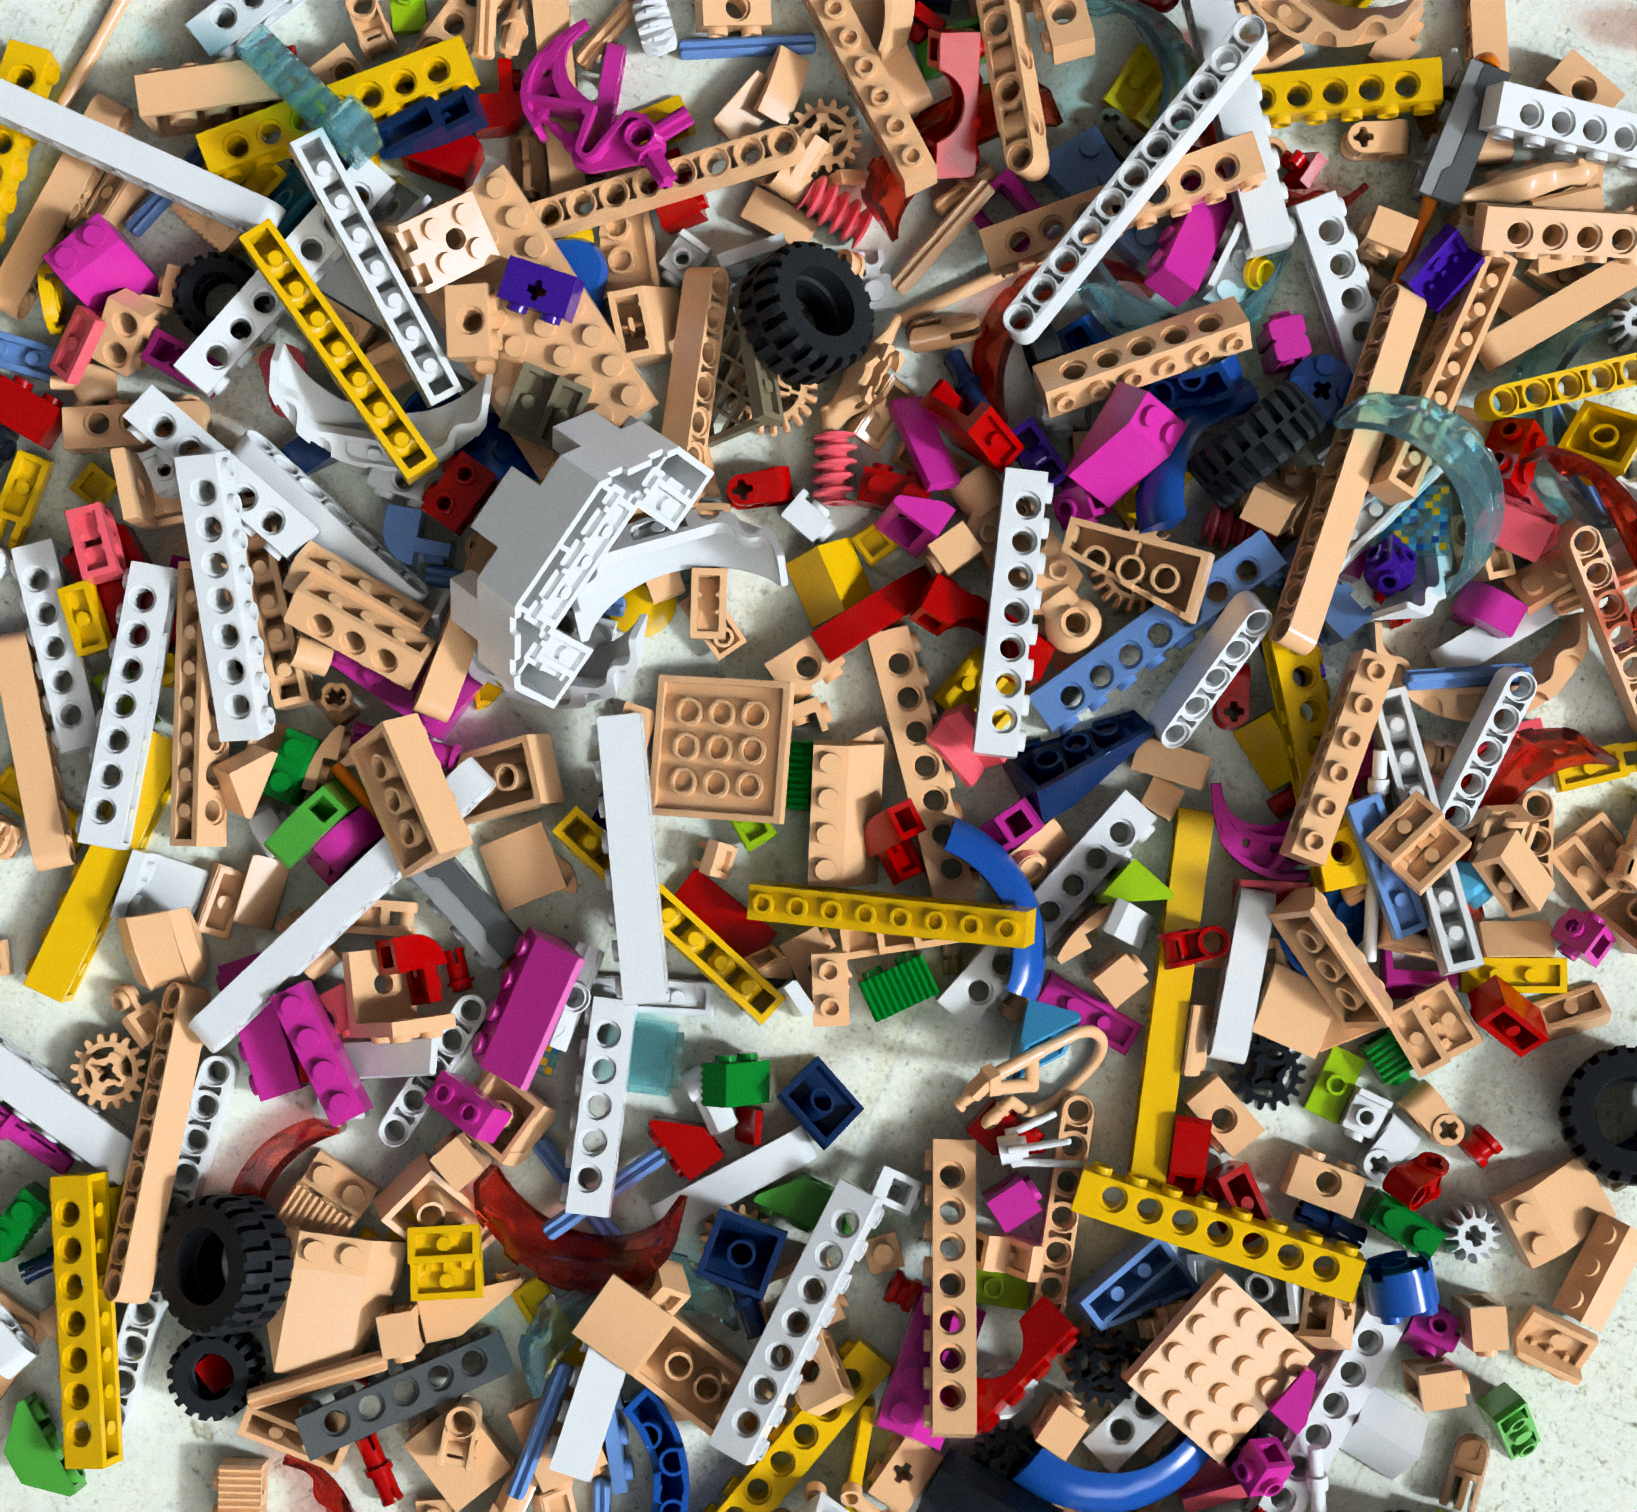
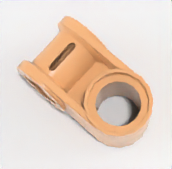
M346 0V8L355 28L356 38L367 62L372 60V56L389 49L399 50L394 33L388 20L385 18L378 0ZM364 2L372 3V8L366 14L356 13L360 4Z
M1405 119L1357 122L1342 136L1339 142L1340 154L1351 162H1397L1410 157L1408 121Z
M1422 1079L1396 1102L1403 1113L1433 1142L1449 1147L1457 1145L1463 1139L1465 1133L1464 1124L1448 1107L1442 1096L1426 1080ZM1441 1122L1450 1124L1447 1127L1448 1136L1440 1134L1442 1132Z
M462 1397L449 1410L438 1447L436 1466L442 1467L443 1464L465 1468L466 1472L472 1473L478 1451V1436L483 1416L481 1404L476 1399ZM465 1411L469 1413L472 1417V1423H460L457 1420L456 1412Z

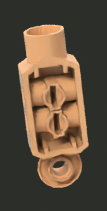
M983 464L964 476L960 484L956 488L949 489L948 492L968 519L966 526L983 548L979 560L989 574L992 575L1002 481L991 467ZM1021 500L1016 503V510L1020 515L1028 517L1034 514L1035 510L1031 502ZM1049 527L1048 538L1041 539L1040 553H1046L1043 575L1037 574L1036 588L1042 589L1041 604L1039 610L1033 609L1032 619L1045 617V633L1049 642L1056 649L1067 654H1081L1090 650L1098 642L1102 633V617L1098 608L1089 600L1081 598L1076 594L1083 574L1071 557L1061 551L1062 544ZM1017 535L1012 538V545L1017 551L1026 552L1030 550L1031 544L1027 537ZM1014 570L1008 573V580L1012 586L1020 588L1026 585L1027 579L1023 572ZM1012 605V607L1022 620L1023 613L1021 609L1017 606ZM1071 615L1078 616L1083 622L1082 632H1070L1066 627V618Z

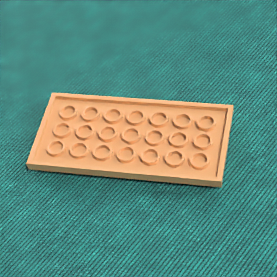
M501 165L466 190H472L501 258L446 285L487 283L495 288L496 293H498L510 255L577 277L505 165ZM452 228L446 234V243L449 248L454 250L460 245L461 237L458 231ZM444 286L428 294L420 295L446 334ZM585 287L583 288L572 324L561 321L560 326L539 320L540 313L528 310L526 315L506 309L507 302L501 299V313L496 316L497 329H500L502 332L503 347L502 350L498 351V360L464 362L477 384L486 374L493 375L490 404L500 419L524 361L592 389L582 414L594 410L619 428L624 426L630 415L638 418L659 404ZM535 289L534 296L537 298L538 296L545 297L547 291ZM480 314L470 318L468 322L470 332L476 331L481 326L482 318ZM510 433L539 480L543 482L548 471L554 466L561 454Z

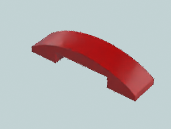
M923 565L861 600L813 631L810 635L830 664L858 647L862 642L910 614L924 585L933 577L926 566Z

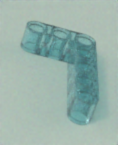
M259 23L234 46V50L239 57L314 131L323 127L335 151L355 170L358 171L384 147L375 120L365 105L352 94L342 101L263 24Z

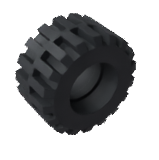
M215 251L208 252L207 259L198 255L194 257L196 262L194 265L191 266L186 263L182 267L186 271L183 276L178 274L176 276L175 282L179 285V289H172V297L177 300L176 303H173L174 310L180 315L179 320L197 337L216 318L206 314L205 301L209 292L214 287L224 283L235 284L239 292L256 273L239 257L235 259L230 253L223 252L222 256H219ZM261 296L255 301L254 307L257 311L269 313V310L265 307V304H270L269 297ZM244 322L236 323L231 329V335L238 340H241L243 337L248 338L252 332V328Z
M250 1332L245 1335L236 1333L214 1337L192 1334L176 1348L177 1352L171 1356L169 1364L173 1366L167 1371V1379H173V1383L168 1386L170 1394L176 1392L178 1396L174 1400L175 1404L178 1407L184 1404L187 1407L184 1413L190 1417L195 1413H199L198 1420L207 1421L210 1417H213V1422L221 1421L226 1416L230 1418L248 1404L247 1390L259 1386L265 1380L266 1372L262 1371V1368L266 1365V1358L259 1357V1353L263 1349L260 1343L254 1346L251 1342L255 1336ZM204 1354L220 1355L230 1363L234 1373V1381L231 1388L222 1389L216 1394H212L194 1370Z

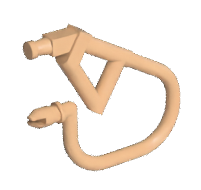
M1080 1025L1040 1045L1038 1044L995 1067L992 1063H989L980 1068V1072L964 1087L965 1091L959 1099L956 1098L953 1101V1104L963 1113L969 1104L975 1100L978 1102L985 1095L993 1097L1024 1092L1034 1093L1039 1089L1040 1059L1075 1040L1085 1037L1092 1038L1096 1045L1090 1059L1053 1095L1042 1102L1032 1105L1023 1103L1014 1095H1008L1001 1102L997 1101L995 1106L983 1115L981 1126L986 1130L994 1128L1002 1121V1118L1010 1114L1009 1111L1011 1109L1024 1117H1036L1045 1114L1059 1106L1066 1095L1073 1093L1098 1069L1107 1053V1037L1096 1026ZM1025 1068V1078L1002 1080Z

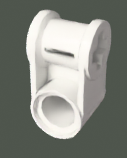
M1393 1112L1385 1116L1375 1140L1368 1139L1357 1152L1354 1165L1359 1167L1358 1172L1362 1176L1374 1181H1384L1388 1172L1396 1165L1401 1164L1415 1149L1421 1136ZM1372 1157L1377 1158L1376 1162L1379 1165L1377 1170L1372 1169L1373 1165L1369 1162Z

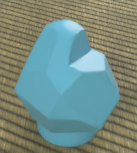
M1457 860L1456 866L1467 904L1474 910H1477L1492 898L1494 894L1473 867L1472 862Z

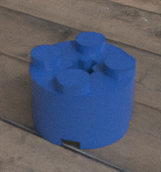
M1323 354L1300 362L1285 377L1283 382L1286 380L1295 382L1324 416L1326 427L1320 431L1323 432L1338 423L1354 375L1342 361L1334 358L1332 355ZM1320 390L1323 395L1316 399L1312 393Z
M1406 1250L1382 1253L1367 1259L1368 1267L1364 1268L1360 1279L1368 1313L1379 1317L1383 1325L1401 1323L1403 1317L1413 1315L1427 1317L1438 1313L1437 1304L1440 1302V1296L1431 1256L1428 1253L1417 1250L1418 1257H1408Z

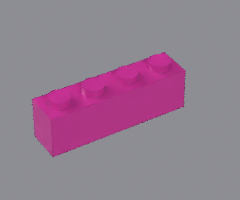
M1190 178L1183 189L1187 191L1196 190L1201 184V179ZM1230 193L1226 194L1227 198L1219 203L1206 205L1203 202L1191 207L1192 211L1183 216L1172 218L1170 214L1169 218L1172 222L1159 237L1158 243L1161 246L1147 263V267L1150 270L1144 284L1176 308L1198 291L1234 210Z
M261 953L217 966L219 974L216 975V982L220 992ZM270 1003L239 1032L241 1040L238 1042L239 1054L244 1062L248 1061L252 1074L249 1075L250 1088L255 1096L259 1095L260 1102L309 1085L308 1082L301 1083L299 1081V1058Z
M311 980L300 982L269 998L332 1127L334 1128L373 1108Z

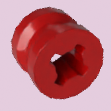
M1476 1124L1472 1128V1134L1468 1138H1463L1457 1144L1482 1169L1488 1165V1159L1493 1154H1499L1503 1150L1500 1143L1480 1124Z
M897 1268L887 1285L882 1301L888 1304L894 1302L900 1305L902 1311L909 1313L918 1298L923 1281L918 1278L910 1279L903 1270Z

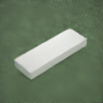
M1118 898L1115 900L1103 931L1141 950L1155 918L1130 902Z
M797 980L785 981L775 988L786 998L784 1002L795 1017H806L815 1010V1006Z
M412 1039L410 1042L390 1044V1042L372 1044V1041L342 1043L360 1079L436 1076L437 1039Z

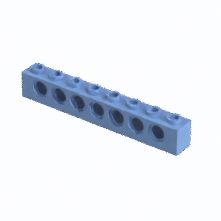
M1260 529L1213 563L1196 625L1181 622L1177 615L1156 604L1030 694L1031 703L1051 731L1056 732L1061 729L1063 733L1067 732L1080 722L1077 717L1088 708L1093 713L1109 702L1106 695L1118 688L1120 692H1123L1138 681L1135 676L1146 667L1149 671H1152L1167 660L1164 654L1175 646L1180 651L1197 639L1193 633L1203 626L1210 630L1236 594L1242 591H1254L1263 583L1268 588L1285 576L1282 570L1287 567V563L1263 530ZM1241 564H1253L1257 569L1256 577L1251 581L1240 580L1236 575V570ZM1214 584L1224 585L1228 590L1227 597L1221 602H1212L1207 597V591L1210 586ZM1158 625L1166 627L1169 631L1168 639L1162 644H1153L1149 640L1150 630ZM1127 646L1136 647L1140 653L1138 661L1133 665H1125L1120 660V653ZM1097 667H1106L1110 671V680L1103 686H1096L1091 680L1092 672ZM1070 687H1076L1081 692L1080 702L1073 707H1068L1063 702V693Z

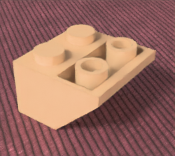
M636 286L607 292L615 335L636 368L672 361L680 304L678 288Z

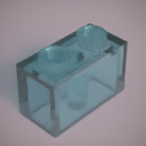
M639 1018L635 1021L627 1092L669 1097L672 1088L678 1089L681 1068L674 1067L676 1053H683L685 1032H679L680 1023Z

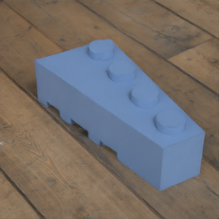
M1095 124L1049 152L1050 167L1048 173L1040 181L1043 180L1054 191L1053 193L1062 200L1106 184L1121 164ZM1115 205L1113 213H1117L1122 206ZM1158 224L1142 230H1137V227H1133L1123 231L1124 235L1118 238L1110 248L1135 271L1147 264L1152 255L1159 250L1161 244L1158 243V240L1163 231Z

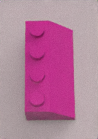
M334 650L331 661L332 666L403 716L418 713L413 711L412 708L427 666L412 689L408 690ZM467 673L454 710L447 723L418 713L422 725L426 728L427 732L436 739L445 741L474 700L477 692L481 690L483 684Z
M528 926L525 935H521L516 942L514 949L515 958L511 967H507L502 974L500 992L496 1000L490 1002L486 1011L487 1021L482 1032H478L474 1037L471 1047L472 1056L480 1067L525 1091L530 1086L585 962L584 958L567 940Z
M924 1285L909 1316L873 1426L941 1451L945 1438L929 1437V1428H923V1405H929V1390H923V1368L929 1367V1352H923V1331L930 1330V1315H923L924 1293H930V1287ZM976 1307L978 1339L986 1312ZM944 1314L940 1317V1325L945 1331L954 1332L958 1330L959 1323L955 1316ZM944 1351L940 1354V1362L943 1367L950 1370L958 1367L959 1360L955 1353ZM945 1388L940 1391V1400L942 1404L946 1407L948 1406L942 1400V1398L950 1390V1388Z

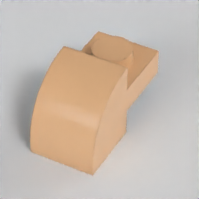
M1421 6L1400 30L1374 41L1362 64L1411 60L1421 47L1415 40L1425 24L1419 21L1425 8Z

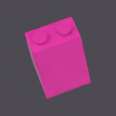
M99 212L42 256L63 283L88 308L103 312L107 298L124 288H128L138 295L145 294L155 297L159 294V277L126 236Z

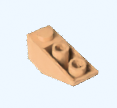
M516 1269L495 1273L496 1279L484 1281V1298L417 1302L426 1344L463 1335L517 1289L527 1278V1273L517 1274Z

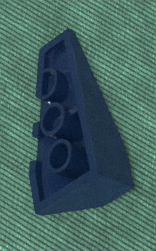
M1135 710L1094 721L1091 728L1074 733L1071 729L1065 733L1060 731V737L1041 742L1040 737L1025 742L1024 752L1018 751L1015 759H1007L1001 765L1020 799L1026 797L1043 823L1072 808L1155 733V729Z

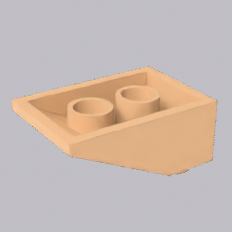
M525 734L460 754L457 766L466 759L473 757L497 782L490 794L463 818L467 826L565 802L550 734ZM444 769L446 778L449 774H447V770Z
M423 1151L374 1199L380 1221L406 1241L407 1228L480 1224L483 1252L505 1230L504 1225L466 1187H463L456 1193L429 1161L432 1156L426 1151ZM407 1211H412L415 1213L420 1225L407 1217L404 1219L402 1215Z
M1571 1156L1488 1198L1520 1262L1532 1269L1566 1253L1585 1239L1591 1231L1600 1211L1611 1217L1616 1216L1597 1176L1584 1168L1585 1165L1579 1159L1576 1160Z

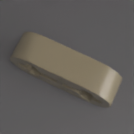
M1116 108L1103 109L1099 112L1094 122V125L1096 124L1112 152L1122 164L1129 156L1127 154L1129 146L1124 139L1131 146H1135L1145 136ZM1103 119L1107 122L1114 119L1117 122L1115 130L1120 136L1112 129H1109L1107 132L1102 129L1104 126Z

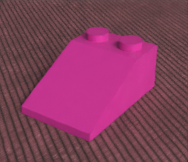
M1119 381L1064 475L1101 504L1110 508L1171 455L1188 425L1149 391Z

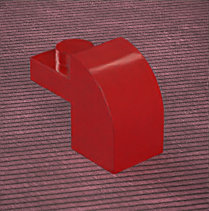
M497 58L499 93L478 94L490 126L475 132L478 139L508 137L519 131L528 120L522 110L520 92H517L521 88L522 72L521 69L515 68L512 59Z
M911 798L873 816L865 827L864 841L869 858L876 855L879 856L893 886L926 870L910 839L927 830Z
M411 934L375 941L381 976L406 972L412 1006L442 1001V984L437 974L436 966L448 962L444 951L436 941L421 934Z

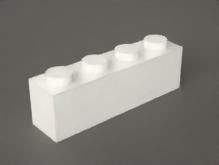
M583 1342L580 1352L586 1353L583 1366L575 1365L569 1387L575 1388L571 1402L563 1401L557 1421L564 1424L560 1436L552 1435L546 1456L552 1458L549 1470L590 1483L626 1372Z

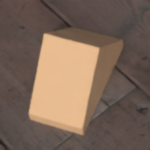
M253 745L213 766L230 811L252 820L278 753L258 745Z

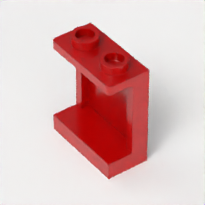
M942 378L936 382L918 403L954 446L1001 474L1025 448L990 404L982 401L970 414L964 401L950 384Z

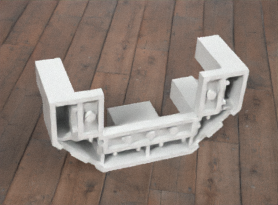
M594 410L553 426L552 449L561 455L554 466L550 468L541 485L511 466L471 525V528L498 547L493 556L487 561L481 574L470 569L450 578L451 620L478 640L475 651L478 655V661L514 690L553 709L594 651L585 643H581L580 640L556 627L637 508H639L675 532L715 473L681 447L631 415L621 428Z

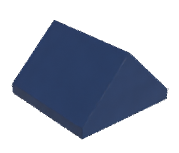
M819 1056L815 1057L790 1079L776 1094L780 1102L823 1150L828 1148L864 1110L863 1106Z
M720 1206L695 1275L763 1300L788 1231Z

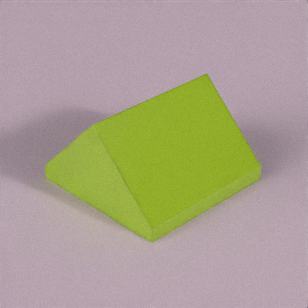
M1129 858L1119 869L1116 868L1107 878L1108 882L1095 896L1093 895V902L1099 903L1115 902L1118 898L1127 902L1173 899V892L1135 858Z

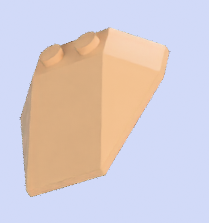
M285 1225L287 1228L284 1231L285 1235L291 1239L292 1249H289L290 1259H293V1269L289 1273V1278L292 1279L290 1289L284 1293L286 1299L282 1307L276 1310V1315L267 1323L274 1372L297 1375L360 1356L377 1325L375 1317L386 1308L401 1279L407 1241L378 1237L365 1239L301 1230L299 1226Z

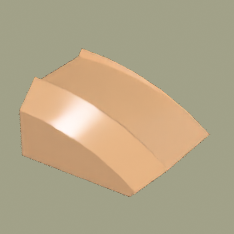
M189 907L116 918L123 947L138 983L148 990L152 991L154 988L168 986L173 982L182 984L190 982L194 984L208 971L209 947Z
M484 1069L473 1084L513 1114L494 1143L471 1138L502 1165L516 1167L529 1157L533 1146L541 1139L548 1127L554 1123L556 1109L528 1088L527 1091L519 1089Z

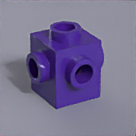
M1392 533L1365 552L1363 577L1370 588L1378 590L1388 599L1398 591H1405L1415 581L1417 555Z

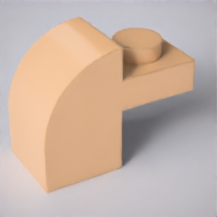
M976 1228V1268L982 1271L1007 1273L1026 1282L1038 1283L1045 1247L1033 1243L1034 1239L1018 1234Z

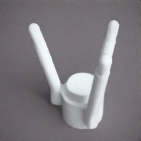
M1055 1111L1036 1117L1019 1126L1004 1129L1005 1135L997 1137L1001 1164L1011 1163V1168L1021 1166L1082 1168L1084 1163L1073 1160L1024 1158L1029 1157V1151L1071 1144L1070 1138L1027 1143L1025 1135L1018 1136V1134L1057 1116Z

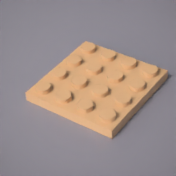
M659 675L650 776L653 815L784 825L795 683L791 681Z
M1218 1267L1121 1377L1220 1464L1268 1410L1266 1405L1272 1399L1280 1397L1298 1376L1297 1372L1304 1365H1308L1315 1355Z

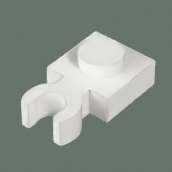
M878 250V261L875 264H868L865 261V275L861 277L863 280L861 285L865 292H869L871 298L869 303L870 309H874V312L893 311L891 273L880 274L884 266L885 256L882 250ZM864 251L860 252L859 254L863 255L865 259Z

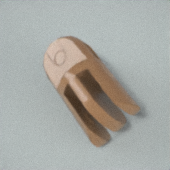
M961 313L949 316L939 314L909 321L905 326V334L914 353L950 349L952 345L977 340L982 333V328L980 327L981 319L974 313Z
M1467 1433L1458 1438L1449 1463L1439 1504L1447 1506L1455 1476H1458L1453 1509L1461 1511L1469 1483L1473 1481L1467 1512H1475L1490 1456L1488 1444L1483 1437Z

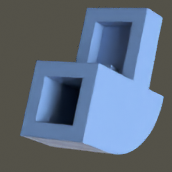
M387 504L383 523V538L386 547L395 558L414 569L418 568L420 556H423L422 562L443 566L444 560L454 562L457 549L450 543L423 539L428 516L423 510Z

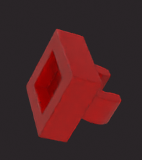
M918 1L915 4L913 18L916 24L911 28L909 39L919 45L928 38V29L946 28V21Z
M1297 149L1292 154L1289 150H1286L1279 160L1280 165L1288 170L1281 182H1284L1290 190L1309 189L1328 160L1320 152L1302 153Z

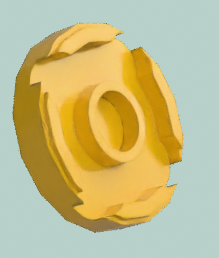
M42 264L38 266L37 278L44 319L51 335H62L67 327V324H61V319L66 318L67 314L62 281L59 280L58 276L53 277L52 273H54V270L49 264Z

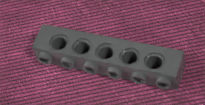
M489 1326L469 1334L471 1341L457 1346L456 1341H452L436 1348L437 1356L424 1361L422 1355H420L415 1360L402 1363L404 1370L390 1376L388 1370L380 1372L368 1378V1386L355 1390L354 1385H351L333 1393L335 1400L321 1406L320 1401L316 1400L298 1408L300 1415L294 1417V1421L309 1461L514 1372L515 1368L500 1330L491 1332ZM476 1351L480 1356V1365L475 1371L467 1372L462 1366V1358L465 1353ZM441 1365L447 1371V1379L440 1386H432L428 1381V1373L434 1366ZM402 1380L410 1381L414 1388L413 1395L406 1401H398L394 1396V1387ZM368 1395L376 1396L380 1402L379 1410L372 1416H365L359 1410L361 1400ZM334 1410L343 1412L346 1419L344 1426L338 1431H330L324 1424L326 1415Z

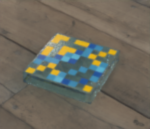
M1432 485L1426 488L1377 536L1376 544L1394 533L1417 557L1450 556L1451 485Z

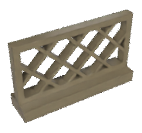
M742 283L732 287V294L728 296L727 311L730 307L734 306L735 317L731 326L726 323L724 325L728 332L722 342L718 371L725 358L731 361L733 365L725 381L717 376L716 382L722 385L713 403L708 447H714L764 425L775 427L785 423L777 374L768 369L769 364L767 362L760 361L754 354L757 351L752 344H748L745 338L746 329L741 327L739 315L742 313V310L738 309V299L741 294L740 288ZM738 336L741 349L735 359L727 353L735 337ZM742 368L745 370L746 382L740 391L733 387V384ZM731 391L738 395V398L731 412L728 413L722 409V406ZM746 402H749L752 419L742 422L738 418ZM720 413L727 420L721 432L715 434L713 424Z

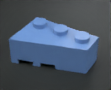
M1301 535L1279 552L1287 563V567L1282 570L1285 576L1272 585L1276 590L1281 588L1283 591ZM1337 580L1318 638V642L1321 644L1326 642L1328 646L1344 641L1371 619V613L1375 612L1370 605L1363 609L1350 594L1354 592V589L1347 582L1342 585Z
M1139 1234L1067 1295V1298L1087 1325L1103 1331L1140 1316L1144 1311L1159 1305L1164 1306L1172 1303V1300L1188 1293L1194 1294L1201 1287L1167 1242Z

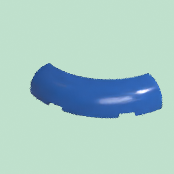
M1099 309L1056 332L1068 353L1119 336L1106 321ZM1236 354L1139 388L1149 391L1167 408L1205 406L1239 393L1243 388V374Z
M1243 377V388L1241 391L1222 401L1205 406L1177 407L1173 411L1188 426L1171 455L1139 482L1135 496L1139 534L1172 529L1187 516L1184 503V478L1191 452L1206 429L1228 418L1244 415L1259 401L1256 389L1250 380Z
M955 817L942 850L958 857L978 872L989 884L1000 904L1037 908L1034 944L1025 949L1010 947L1008 973L1003 987L1009 992L1037 1001L1046 966V937L1041 909L1035 893L1019 865L999 843L974 825Z
M642 1385L624 1402L622 1412L640 1434L651 1459L654 1490L650 1512H687L690 1490L689 1467L680 1432L661 1398Z
M1185 1434L1177 1437L1165 1452L1140 1469L1124 1473H1101L1071 1465L1042 1447L1032 1451L1012 1480L1026 1491L1046 1502L1073 1509L1077 1512H1126L1154 1504L1168 1497L1196 1475L1210 1456Z

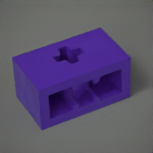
M510 255L497 297L507 302L506 309L526 315L527 311L531 310L540 313L539 320L555 326H560L561 321L572 324L585 282L576 276ZM535 289L546 290L545 297L538 296L537 298L534 296Z
M1032 416L1011 430L1025 447L1015 458L1022 469L1049 472L1048 482L1054 483L1053 490L1069 479L1064 475L1068 467Z

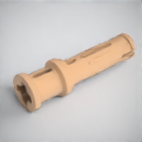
M1637 812L1625 845H1621L1616 850L1615 856L1617 861L1613 872L1608 874L1605 880L1611 888L1624 893L1637 892Z

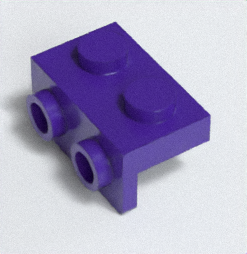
M1447 223L1430 240L1429 244L1417 258L1407 266L1399 279L1405 288L1426 300V308L1438 314L1485 263V259L1481 254L1468 247L1457 228Z

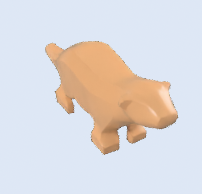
M1581 157L1572 162L1563 160L1541 162L1540 158L1526 160L1523 163V167L1504 172L1501 169L1484 172L1483 184L1465 191L1461 202H1529L1531 199L1554 194L1570 187L1580 188L1586 186L1598 174V165L1594 161L1582 159Z
M895 313L888 326L870 341V347L866 354L858 362L843 371L840 386L835 396L827 406H822L820 409L822 432L838 431L849 418L870 407L875 412L882 413L887 398L876 395L882 382V376L890 368L892 371L899 373L905 360L904 355L892 346L901 324L902 318L900 314Z

